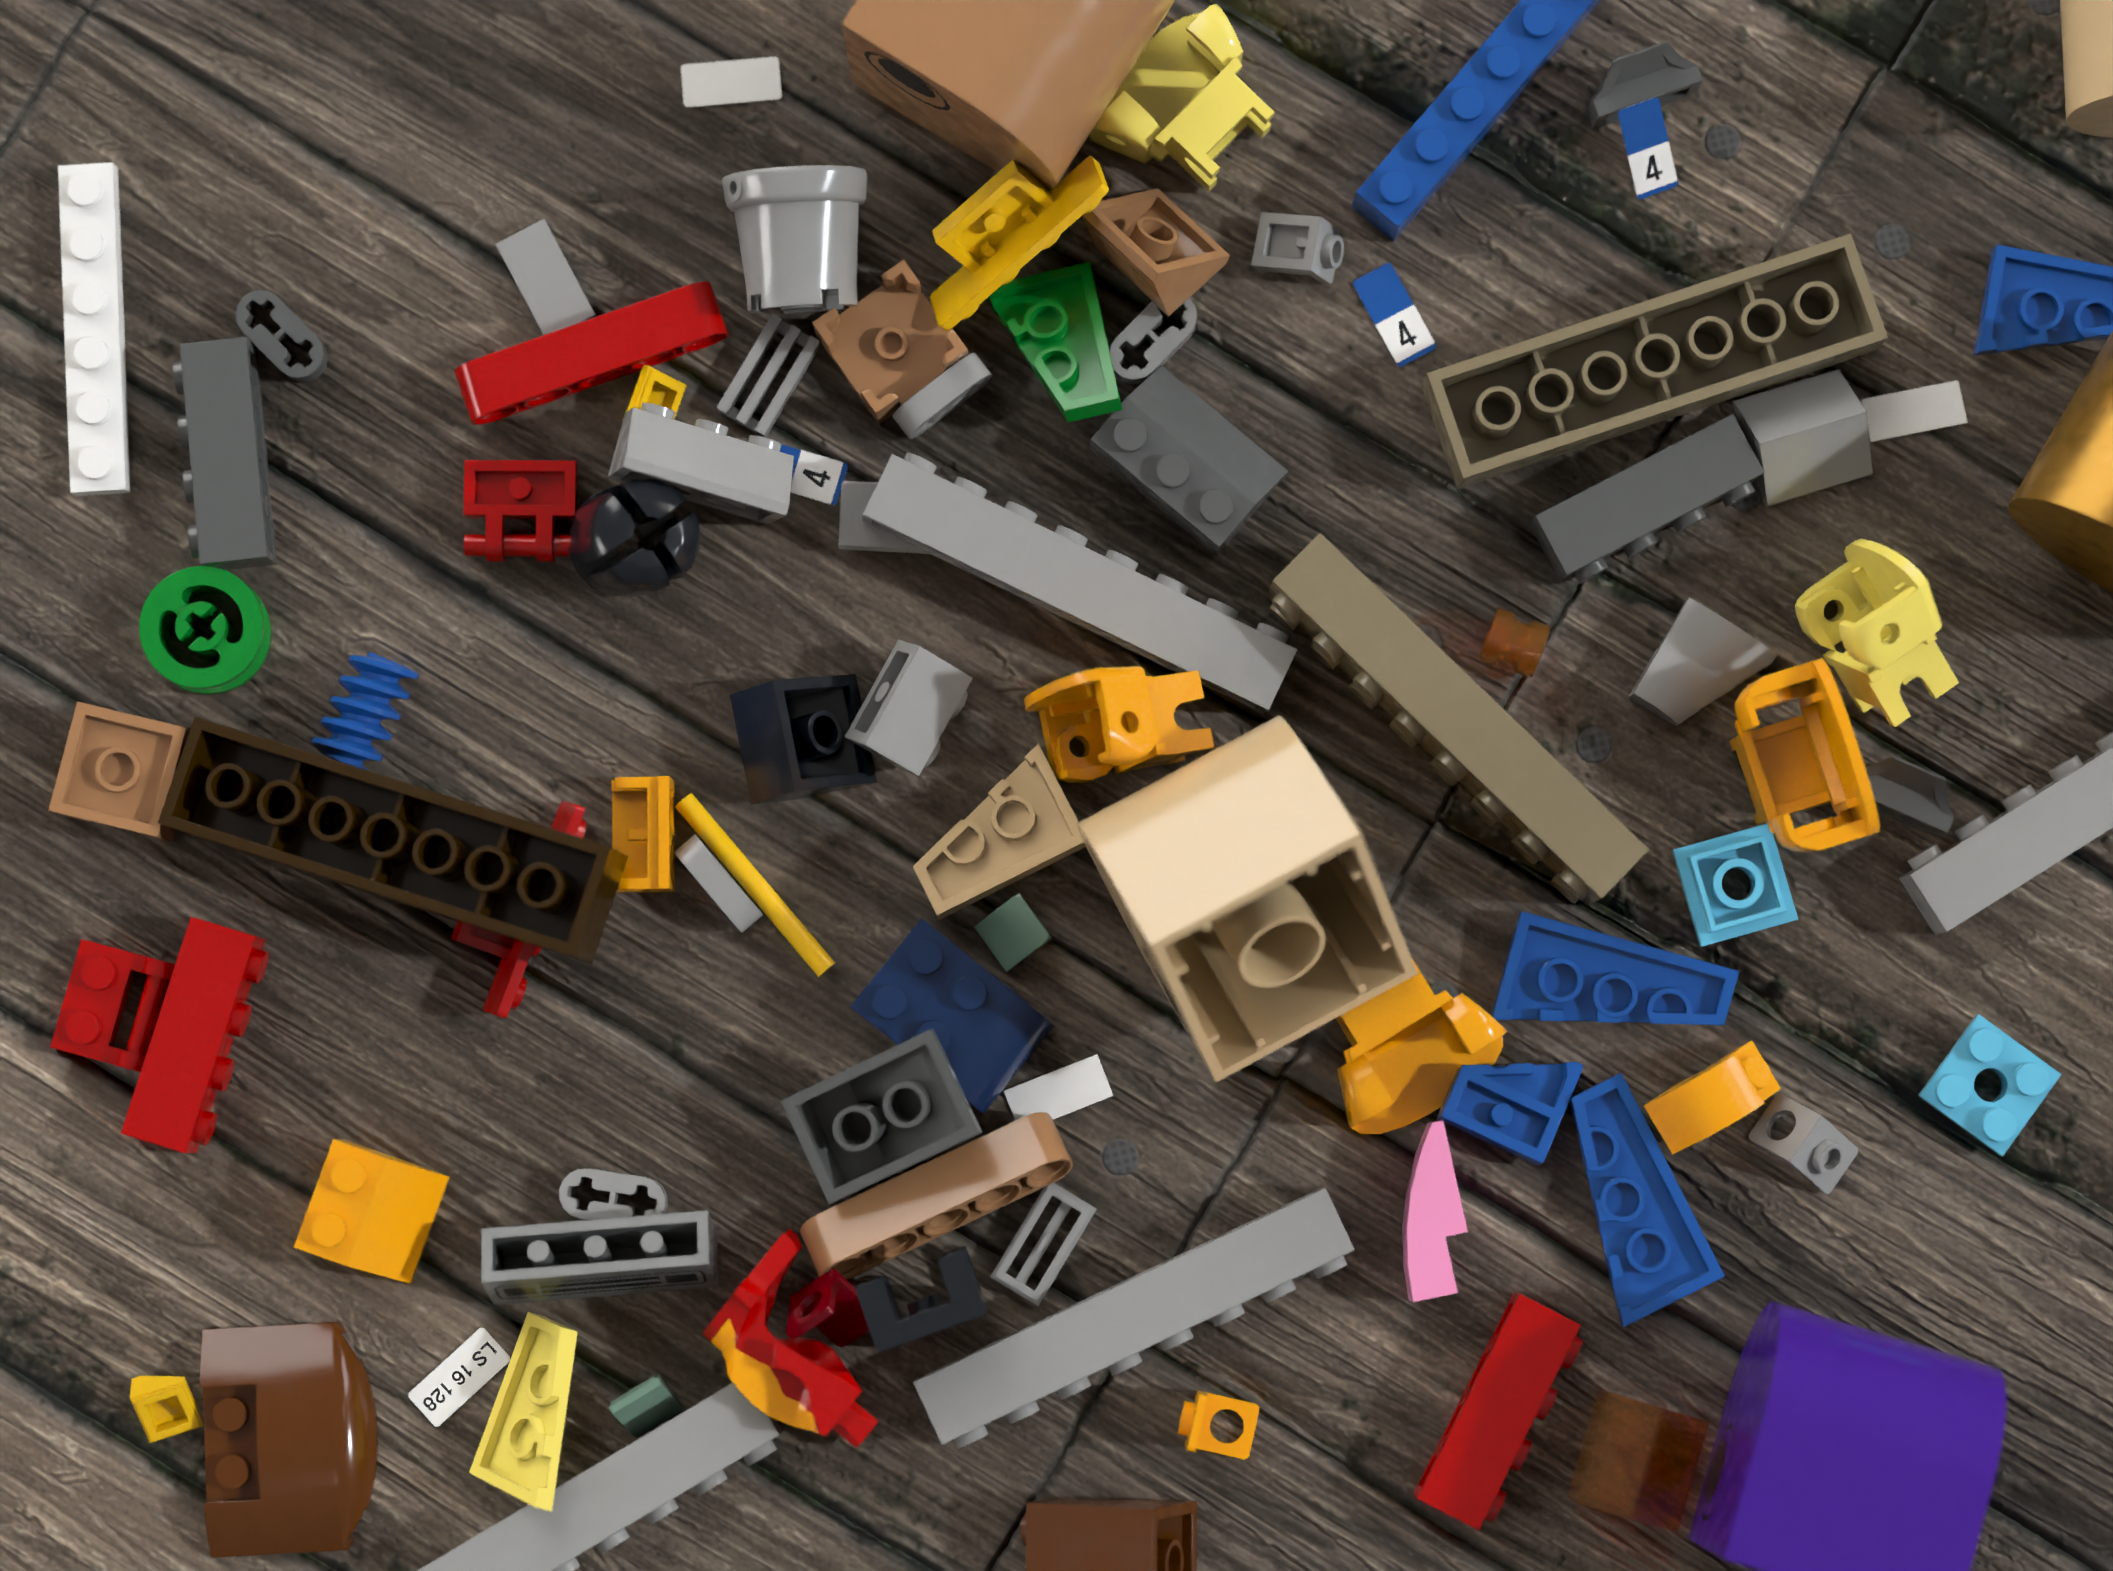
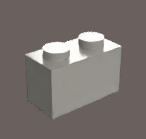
M898 640L847 731L845 738L896 768L919 776L923 768L929 766L936 758L941 746L940 737L949 720L956 717L964 707L968 695L966 689L972 677L921 646Z

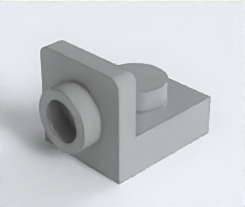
M1261 212L1251 266L1263 272L1310 275L1320 283L1331 284L1334 279L1335 268L1340 266L1344 255L1341 230L1321 216Z

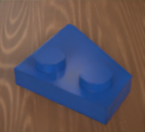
M1578 1062L1543 1065L1520 1063L1507 1066H1491L1489 1064L1462 1065L1455 1073L1436 1119L1443 1120L1446 1124L1539 1166L1545 1161L1584 1065Z

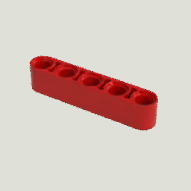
M708 281L697 282L471 360L457 367L454 370V374L471 423L473 425H482L641 371L643 365L653 367L710 347L726 339L729 333L711 283Z

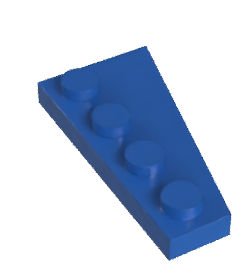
M1520 910L1491 1016L1495 1020L1523 1019L1539 1021L1725 1025L1739 971Z

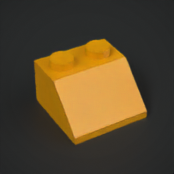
M333 1139L294 1248L351 1268L410 1284L414 1278L450 1176L345 1139Z

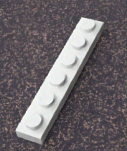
M113 162L58 166L70 493L74 496L131 493L118 167Z

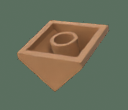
M1158 188L1100 201L1094 210L1082 215L1096 248L1168 317L1225 266L1230 257L1219 244Z

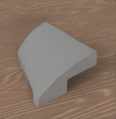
M1689 597L1683 604L1659 648L1652 655L1628 699L1677 726L1714 700L1734 689L1743 681L1772 664L1777 654L1733 623Z

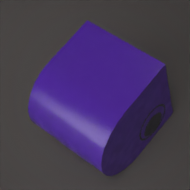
M1777 1302L1768 1303L1758 1316L1738 1361L1688 1539L1722 1559L1762 1571H1970L2002 1446L2006 1417V1385L2003 1373L1999 1368Z

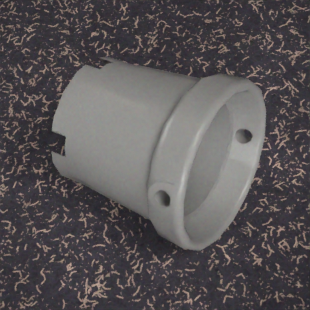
M839 165L786 166L741 171L723 177L722 184L726 206L730 211L735 212L749 313L768 314L767 308L781 307L783 314L823 312L833 308L843 310L844 305L853 308L858 307L859 205L864 204L867 198V172L864 168Z

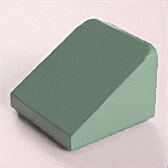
M1020 893L1014 895L974 926L1006 973L1052 940Z
M659 1373L610 1402L611 1406H609L612 1414L635 1437L645 1434L679 1413L682 1409L681 1403L663 1374L660 1375Z

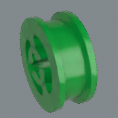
M194 566L170 574L150 592L141 611L139 636L147 659L161 675L178 687L192 693L216 695L237 689L248 682L260 670L270 649L271 622L262 600L240 578L220 568ZM205 594H220L233 599L238 605L243 619L240 640L234 643L236 638L234 624L221 611L208 602L198 601L192 603L193 599ZM176 619L175 632L181 642L199 657L208 660L220 658L219 662L214 666L206 668H191L180 664L175 658L169 643L170 626L173 620ZM202 621L209 624L212 630L216 632L210 640L202 637L196 629Z

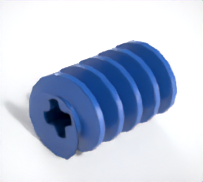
M368 652L367 656L350 655L347 662L359 675L340 676L339 684L350 695L349 697L332 696L329 700V703L341 716L322 717L321 725L332 736L331 738L315 737L311 741V744L321 754L365 770L368 769L362 765L364 761H382L383 755L372 745V741H391L393 736L380 724L382 719L400 720L402 716L390 704L391 699L409 700L411 694L399 684L400 678L418 679L420 675L405 666L371 652Z

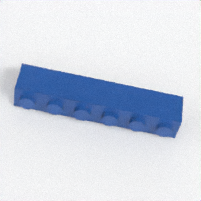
M1520 0L1356 191L1352 208L1394 242L1600 0Z

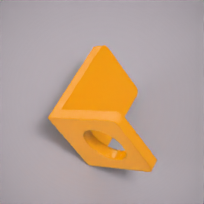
M1197 1390L1194 1403L1188 1401L1183 1403L1177 1434L1187 1436L1185 1441L1187 1451L1196 1452V1449L1235 1458L1247 1459L1250 1455L1259 1406L1256 1403ZM1224 1409L1237 1412L1243 1420L1242 1434L1237 1440L1230 1443L1218 1441L1210 1431L1212 1417L1218 1411Z

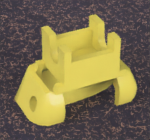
M1213 4L1202 13L1182 17L1160 30L1150 39L1089 134V139L1094 144L1143 164L1147 163L1152 157L1162 162L1170 155L1209 192L1216 185L1217 178L1215 175L1220 169L1213 160L1248 125L1263 138L1270 131L1271 123L1269 121L1274 117L1275 112L1236 75L1242 69L1243 50L1227 16L1217 4Z
M1858 539L1845 547L1844 554L1847 559L1845 564L1808 588L1797 599L1795 604L1796 616L1802 631L1814 643L1830 649L1823 656L1828 664L1836 670L1859 711L1865 713L1872 707H1877L1882 710L1890 726L1896 727L1911 717L1900 694L1901 684L1906 685L1918 677L1931 697L1937 699L1959 682L1935 642L1937 639L1935 633L1941 629L1942 622L1927 579L1918 568L1895 550L1870 540ZM1834 600L1838 606L1837 614L1834 618L1826 619L1824 607L1829 601ZM1842 641L1846 651L1840 653L1835 649L1834 645Z

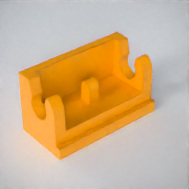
M670 776L616 777L612 780V848L628 856L616 893L675 892L674 780Z

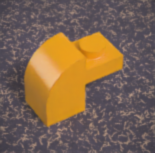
M1751 1040L1734 1049L1708 1068L1673 1085L1645 1104L1644 1108L1673 1155L1751 1113L1763 1105L1764 1100L1781 1088Z

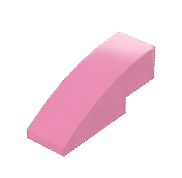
M1443 1120L1426 1124L1415 1153L1406 1189L1402 1224L1403 1267L1408 1300L1411 1302L1458 1293L1446 1237L1465 1233L1468 1230Z

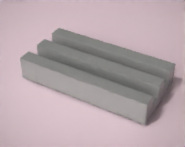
M772 314L716 407L717 411L766 438L820 348V340L804 334L801 329L785 323L782 318ZM778 333L783 335L784 338L741 410H738L734 407L776 335ZM797 343L804 347L761 420L757 421L751 416L794 344Z
M1055 1183L1044 1187L990 1277L1039 1306L1097 1209ZM1053 1195L1062 1202L1017 1277L1014 1278L1006 1272ZM1071 1207L1081 1212L1038 1286L1033 1290L1025 1284Z

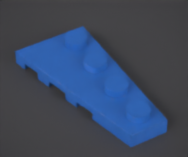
M1618 1073L1572 1096L1569 1102L1620 1324L1622 1327H1625L1725 1276L1623 1074Z

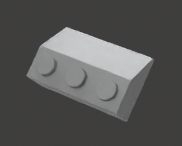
M643 403L641 410L633 407L625 413L608 478L622 482L633 479H656L676 488L686 498L685 501L766 525L787 515L794 456L780 452L781 443L757 435H749L748 442L727 436L728 427L709 420L696 419L694 426L673 420L675 411L652 403Z

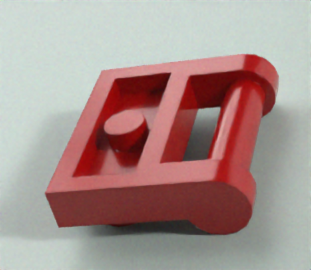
M81 939L50 1048L141 1072L175 964ZM135 971L148 975L125 1050L114 1047L133 977Z

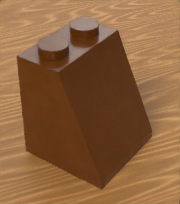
M1045 1499L1028 1502L1026 1513L1021 1522V1539L1026 1546L1025 1571H1197V1501Z

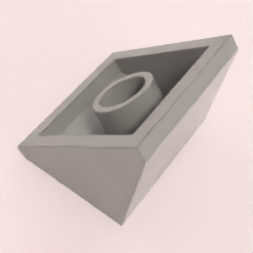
M1839 369L1732 402L1738 424L1765 472L1757 479L1765 507L1873 474L1867 411Z

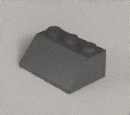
M1162 365L1121 403L1122 410L1113 412L1090 440V451L1215 556L1219 555L1288 474V470Z

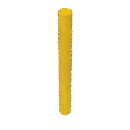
M692 793L683 798L675 806L677 811L818 977L826 973L835 965L834 960Z

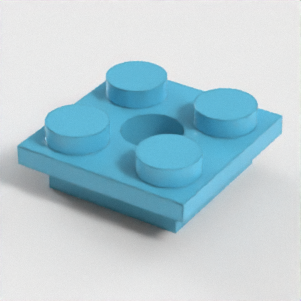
M1767 824L1672 850L1700 947L1799 920L1775 838L1769 831ZM1729 869L1742 870L1750 879V892L1743 900L1731 899L1723 891L1722 878Z
M1976 1014L1918 1096L1999 1156H2004L2062 1074L1980 1014ZM1984 1069L1994 1071L2001 1080L2000 1094L1990 1102L1982 1100L1974 1089L1975 1078Z

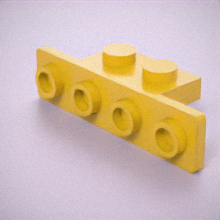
M1088 156L1066 175L1054 189L1049 190L1012 159L932 230L936 244L963 265L930 295L937 324L942 329L949 331L961 320L972 316L986 298L1001 285L1011 282L1024 265L1039 252L1051 247L1058 240L1061 233L1083 214L1091 212L1098 206L1101 199L1109 191L1098 161L1092 156Z

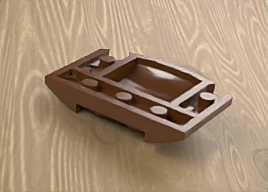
M341 1322L203 1329L199 1388H203L207 1499L204 1502V1513L211 1558L348 1550L356 1538L349 1537L361 1519L363 1511L369 1507L376 1478L378 1424L373 1391L362 1359L358 1361L356 1354L341 1335L348 1333Z

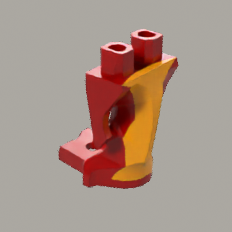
M788 1229L785 1234L783 1233L752 1272L734 1291L702 1335L722 1351L726 1361L727 1374L734 1385L754 1406L766 1415L790 1426L809 1430L823 1436H827L831 1429H834L854 1447L858 1448L878 1423V1420L855 1402V1399L862 1390L836 1352L828 1345L813 1339L796 1338L792 1340L773 1336L767 1327L780 1285L802 1249L798 1235Z

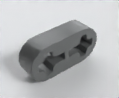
M257 290L251 291L242 297L237 304L235 312L237 325L285 376L295 382H311L320 377L326 369L328 362L327 349L321 340L273 293ZM258 305L264 310L269 309L272 305L275 307L271 311L270 316L281 329L274 335L261 324L253 329L251 328L255 322L251 312ZM289 338L303 349L307 348L310 344L313 345L308 353L313 361L306 368L299 363L291 368L289 367L294 358L283 346Z

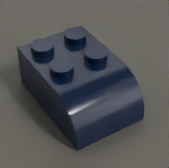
M922 918L850 1006L897 1045L934 1028L967 1101L983 1114H985L1054 1027L1052 1023Z

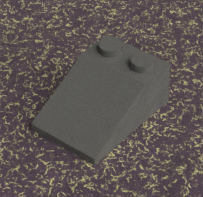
M934 1028L781 1100L828 1204L982 1133Z

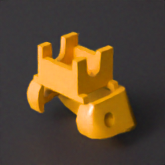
M1823 658L1762 676L1748 685L1735 702V713L1738 719L1735 721V728L1738 736L1731 739L1729 743L1732 751L1737 753L1756 811V814L1753 816L1756 825L1767 822L1769 831L1772 834L1775 833L1780 845L1795 852L1820 851L1880 832L1877 807L1864 762L1843 700L1826 661ZM1799 698L1801 716L1753 730L1760 725L1756 711ZM1830 802L1834 812L1838 815L1795 829L1790 817L1792 813L1805 811Z
M1141 666L1095 668L1053 681L1024 698L1026 711L1039 712L1048 760L1055 776L1060 781L1087 783L1108 774L1113 767L1115 774L1130 770L1185 761V755L1191 752L1214 748L1211 728L1184 730L1176 724L1174 719L1175 708L1179 704L1204 698L1199 670L1151 677L1145 675ZM1071 739H1077L1083 743L1085 752L1082 757H1076L1071 753L1069 748Z
M1414 960L1413 963L1418 974L1335 1018L1352 1045L1343 1051L1346 1063L1337 1068L1349 1128L1359 1134H1382L1403 1128L1431 1114L1442 1106L1455 1073L1460 1066L1486 1064L1493 1066L1503 1048L1502 1035L1507 1031L1498 1021L1463 993L1452 997L1444 990L1435 995Z

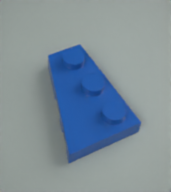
M1996 245L1992 249L1973 356L2109 338L2113 331V266Z

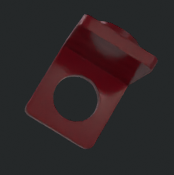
M834 1268L791 1296L786 1335L792 1340L817 1326L838 1347H845L869 1331L855 1288Z

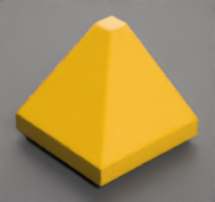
M138 1376L131 1378L130 1400L149 1443L204 1426V1420L185 1377Z

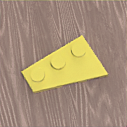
M527 1312L469 1473L533 1507L552 1511L578 1332L545 1316Z

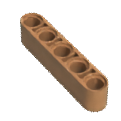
M1045 1112L1032 1113L818 1213L802 1225L800 1234L819 1277L834 1268L846 1280H849L1058 1181L1070 1172L1073 1162L1051 1115Z

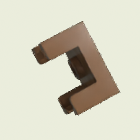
M902 260L882 274L883 285L858 301V307H849L841 314L838 313L836 308H833L812 322L816 337L820 340L878 425L890 418L913 395L968 355V349L953 328L945 331L937 324L934 308L922 293L918 278L905 260Z
M77 701L48 811L172 842L175 830L158 824L190 729Z

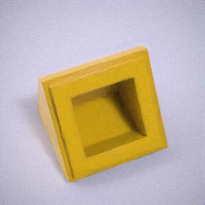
M643 365L626 412L633 407L641 410L643 403H652L675 411L674 420L687 385L651 366Z

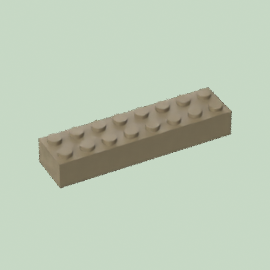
M1850 233L1428 372L1421 387L1456 488L1459 489L1874 352L1888 339Z
M1321 533L1272 581L1267 597L1273 603L1268 609L1274 617L1290 631H1293L1298 626L1313 641L1309 646L1311 652L1331 670L1339 665L1353 679L1349 688L1364 704L1371 709L1379 704L1392 716L1394 720L1389 724L1390 728L1407 745L1413 748L1417 743L1421 744L1434 757L1429 765L1445 782L1452 787L1460 782L1474 796L1470 801V805L1483 819L1493 826L1500 821L1515 835L1510 841L1511 845L1531 864L1535 865L1539 860L1542 861L1555 874L1551 879L1553 886L1570 902L1575 904L1580 899L1586 905L1602 899L1649 850Z

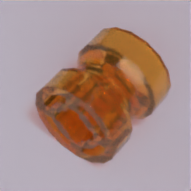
M1498 607L1486 633L1479 654V660L1493 665L1500 662L1511 663L1515 673L1532 678L1545 648L1551 626L1535 620L1525 625L1522 621L1516 619L1513 612Z

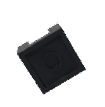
M966 1246L945 1253L938 1260L950 1296V1300L945 1302L941 1301L939 1293L906 1304L909 1314L901 1317L891 1285L886 1276L871 1279L855 1287L877 1353L987 1314L988 1307Z

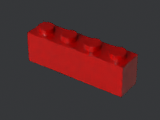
M190 917L121 1134L182 1153H197L200 1144L206 1146L209 1143L217 1121V1114L211 1112L217 1090L222 1092L226 1090L234 1069V1059L228 1058L235 1036L241 1038L244 1035L250 1020L252 1006L245 1003L252 982L260 983L268 964L269 952L263 950L266 939L206 920Z
M1513 1292L1413 1492L1417 1499L1477 1530L1480 1529L1484 1520L1490 1523L1495 1520L1507 1495V1492L1501 1490L1500 1487L1509 1469L1518 1472L1530 1451L1532 1441L1525 1437L1535 1417L1543 1421L1555 1401L1558 1390L1552 1388L1551 1385L1560 1367L1568 1370L1580 1351L1583 1339L1576 1336L1581 1326L1580 1324L1522 1294Z

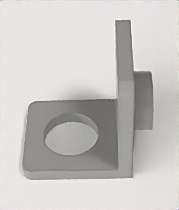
M1777 1094L1748 1135L1750 1141L1790 1163L1825 1194L1831 1193L1858 1154V1148L1822 1115L1782 1094ZM1783 1115H1795L1796 1124L1791 1134L1784 1139L1773 1140L1770 1132L1774 1122Z

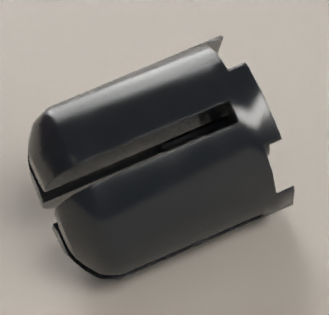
M633 479L591 495L576 510V517L570 529L568 553L576 572L593 589L602 590L613 596H637L655 592L670 586V580L682 578L692 568L700 548V524L694 511L673 516L672 510L686 500L676 488L656 479ZM634 530L638 537V542L634 543L638 545L637 550L631 548L616 554L613 549L632 538Z

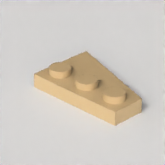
M1039 743L1024 757V762L1005 780L1001 779L988 792L989 796L964 820H960L913 866L939 920L1086 847L1077 827L1078 820Z

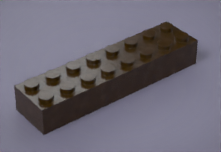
M196 716L158 824L196 838L589 964L593 963L628 856L603 844Z

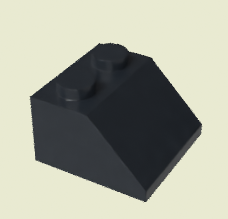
M856 674L772 680L730 695L751 804L795 800L877 783L871 752L845 738L847 731L862 706Z

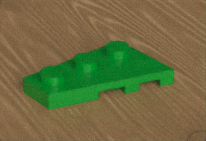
M1090 262L1014 279L1008 284L1001 285L986 298L1068 423L1122 410Z

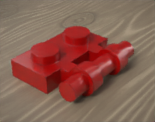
M464 460L463 515L469 519H486L485 534H465V556H486L487 562H505L506 556L536 557L537 562H555L556 557H570L568 553L570 535H556L555 519H575L576 517L575 512L578 509V463L576 461ZM505 519H536V535L506 534Z

